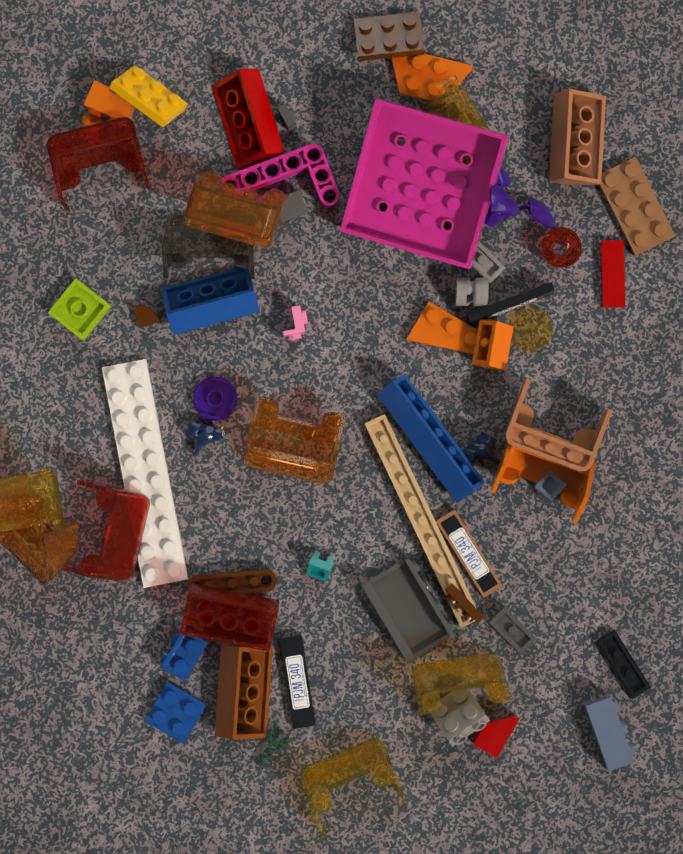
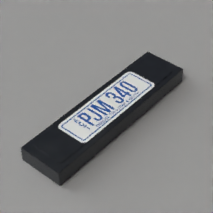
M550 282L469 313L467 317L469 325L479 323V320H487L552 295L555 291L554 286Z
M302 635L280 638L293 729L316 726Z

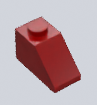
M512 714L490 720L482 730L471 734V737L474 738L472 741L473 745L498 758L520 718Z

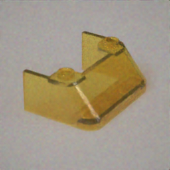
M375 737L367 739L303 767L300 778L309 807L322 838L327 837V829L321 814L330 808L332 802L328 790L371 773L373 780L379 786H389L395 783L403 804L408 803L387 748L381 739Z

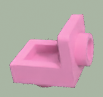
M300 305L291 307L295 329L282 332L283 337L288 338L289 341L301 339V335L306 334L304 324L308 323L306 310L301 311Z

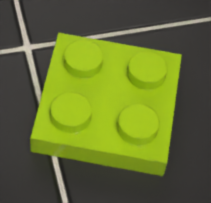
M75 278L48 313L81 340L85 341L112 306Z

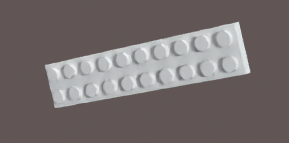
M143 359L102 367L143 588L187 580L188 574L147 360Z

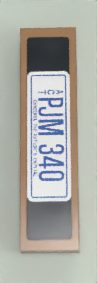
M455 509L436 520L438 527L482 597L484 598L502 587L501 582Z

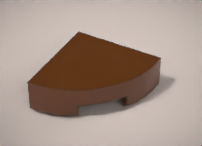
M144 305L133 306L139 328L161 323L158 315L151 308Z

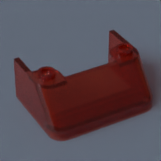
M121 117L54 134L47 141V150L58 198L65 211L70 210L66 190L75 188L80 183V169L122 159L125 169L130 172L141 171L147 189H152L137 130L130 118Z
M77 480L78 485L97 489L96 503L98 507L111 513L101 555H87L81 560L80 565L70 562L57 564L56 569L90 578L113 581L129 580L133 576L150 508L149 498L143 493L93 480Z

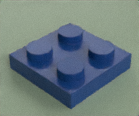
M168 681L146 717L145 722L184 744L207 704Z

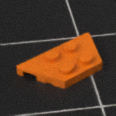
M427 54L391 58L399 95L440 105L445 103L473 68V65Z

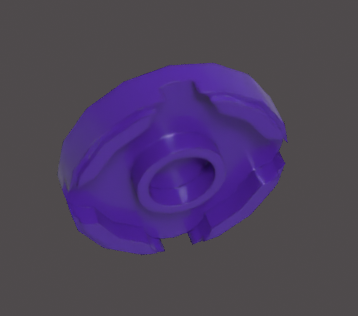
M212 376L204 379L197 385L193 395V403L197 412L210 421H220L228 418L234 412L238 402L235 387L229 380L222 377Z

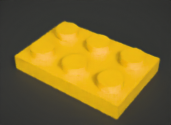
M136 65L113 80L109 89L161 127H165L180 115L188 105L180 96L171 92L161 82L156 81Z

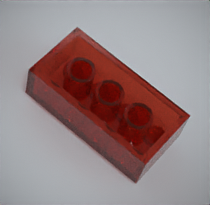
M190 583L180 635L270 652L279 611V600Z

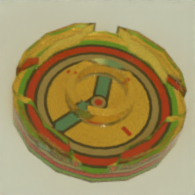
M532 307L521 309L514 314L509 322V325L514 327L511 341L521 351H539L549 343L552 337V321L545 312Z

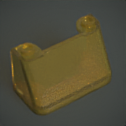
M44 467L38 469V472L0 478V532L40 525L42 528H46V523L53 525L54 529L65 528L56 471H53L51 467Z
M493 653L417 664L412 671L419 715L433 713L439 709L441 702L440 693L479 687L486 689L488 698L494 703L511 702L510 690L501 659Z

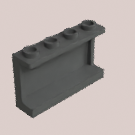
M406 557L361 584L409 664L416 660L418 656L448 638L455 636L453 630L456 628L449 617L445 619L441 611L444 608L439 599L433 600L429 592L432 588L427 579L421 580L417 572L421 571L415 559L410 561Z

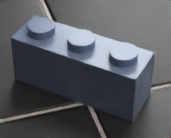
M606 695L584 703L583 706L605 768L611 771L634 763L633 756L636 753L632 743H628L625 737L628 730L625 722L619 720L617 713L620 712L617 700H612L611 696Z

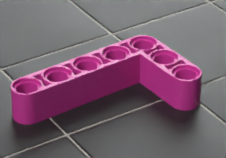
M317 144L304 146L223 177L220 181V190L223 196L228 199H234L308 171L323 207L327 209L335 208L340 200L339 191L323 149ZM310 152H317L320 157L312 161L308 158V154ZM295 159L299 162V165L293 169L287 166L288 161ZM275 167L278 169V173L275 176H268L266 174L267 169ZM319 172H325L328 175L325 181H318L315 177ZM255 175L257 181L254 184H248L245 182L246 177ZM234 183L236 184V189L233 192H227L224 190L226 184ZM330 192L336 198L332 202H326L323 196Z

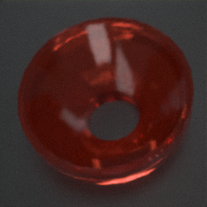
M554 228L547 232L541 242V253L544 260L556 268H566L573 265L581 255V240L569 228ZM562 243L565 245L566 253L563 256H557L554 253L553 247L555 244Z

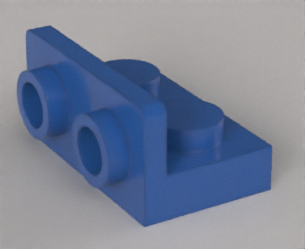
M185 628L182 632L177 631L171 641L174 643L171 651L166 650L160 660L163 663L160 669L170 672L183 681H186L208 644V641Z

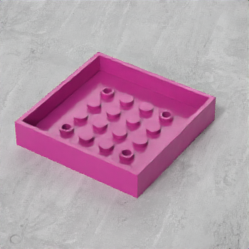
M375 99L340 231L470 269L490 206V188L496 185L510 135L384 99ZM399 137L405 138L404 145L398 143ZM465 155L471 158L469 164L463 162ZM381 203L387 204L386 211L380 209ZM446 221H449L452 224V228L450 230H447L444 227V223Z

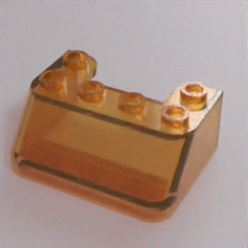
M214 171L202 172L194 183L184 213L183 224L194 229L251 245L269 247L282 228L289 195L283 194L284 192L279 189H271L262 196L251 189L241 190L235 188L233 184H222V178Z
M258 395L250 420L245 454L246 464L255 469L325 484L331 482L347 415L328 412L323 416L322 424L318 425L278 416V403L272 398Z

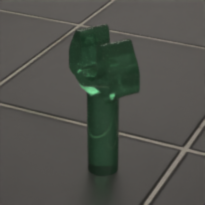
M279 727L270 730L267 734L269 744L255 762L261 768H263L276 749H285L288 746L289 734L281 742L275 740V735L280 730Z

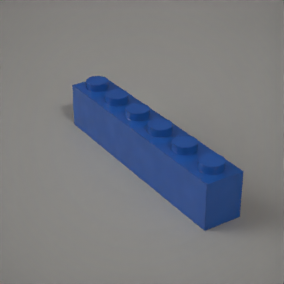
M405 374L392 381L376 394L456 503L485 483Z

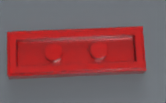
M624 240L601 241L602 308H625Z

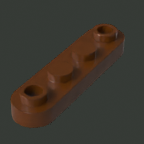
M269 569L195 575L188 580L187 591L195 598L268 592L275 588L277 577ZM268 576L270 583L264 585L261 581L262 577ZM196 582L202 583V590L197 591L194 585Z

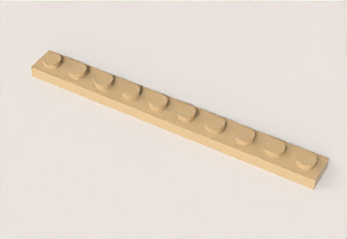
M383 414L364 423L445 596L448 594L445 589L452 583L476 608L386 415ZM447 598L460 628L471 624L462 614L464 609L459 604L454 606Z

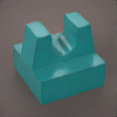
M316 551L313 557H311L306 575L327 582L333 566V557L328 556L327 561L319 559L320 552Z

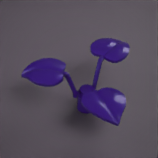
M501 167L496 182L498 185H493L490 188V206L485 224L494 228L502 219L506 220L510 216H517L520 211L527 209L530 216L537 222L555 229L554 218L550 210L541 201L530 198L528 204L519 207L516 201L507 194L504 186L509 187L511 180L508 173Z

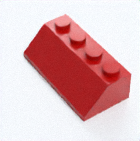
M259 68L238 69L212 86L237 170L262 163L285 153Z

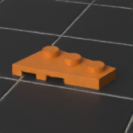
M428 301L406 340L473 355L478 330Z

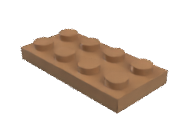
M636 157L602 173L599 187L634 256L675 237Z

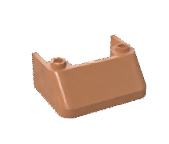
M526 378L522 383L505 434L508 444L576 471L588 470L594 462L613 410H603L596 431L583 428L576 432L573 441L566 440L531 426L534 418L533 410L528 405L523 404L531 382L530 379Z

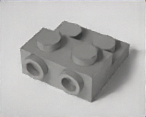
M465 683L427 708L452 746L462 744L470 734L482 730L490 721Z

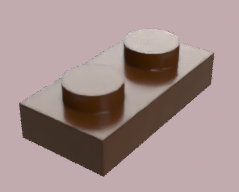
M451 583L445 589L448 592L446 595L448 600L454 606L459 604L464 609L462 614L470 623L473 620L479 623L484 618L454 584Z

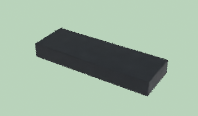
M615 629L595 641L631 699L636 698L651 688Z

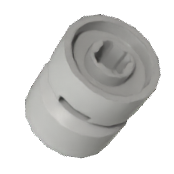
M456 277L455 306H468L472 303L474 307H487L488 278H475L471 281L469 277Z

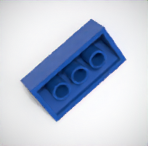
M248 265L161 288L166 315L173 335L260 312Z

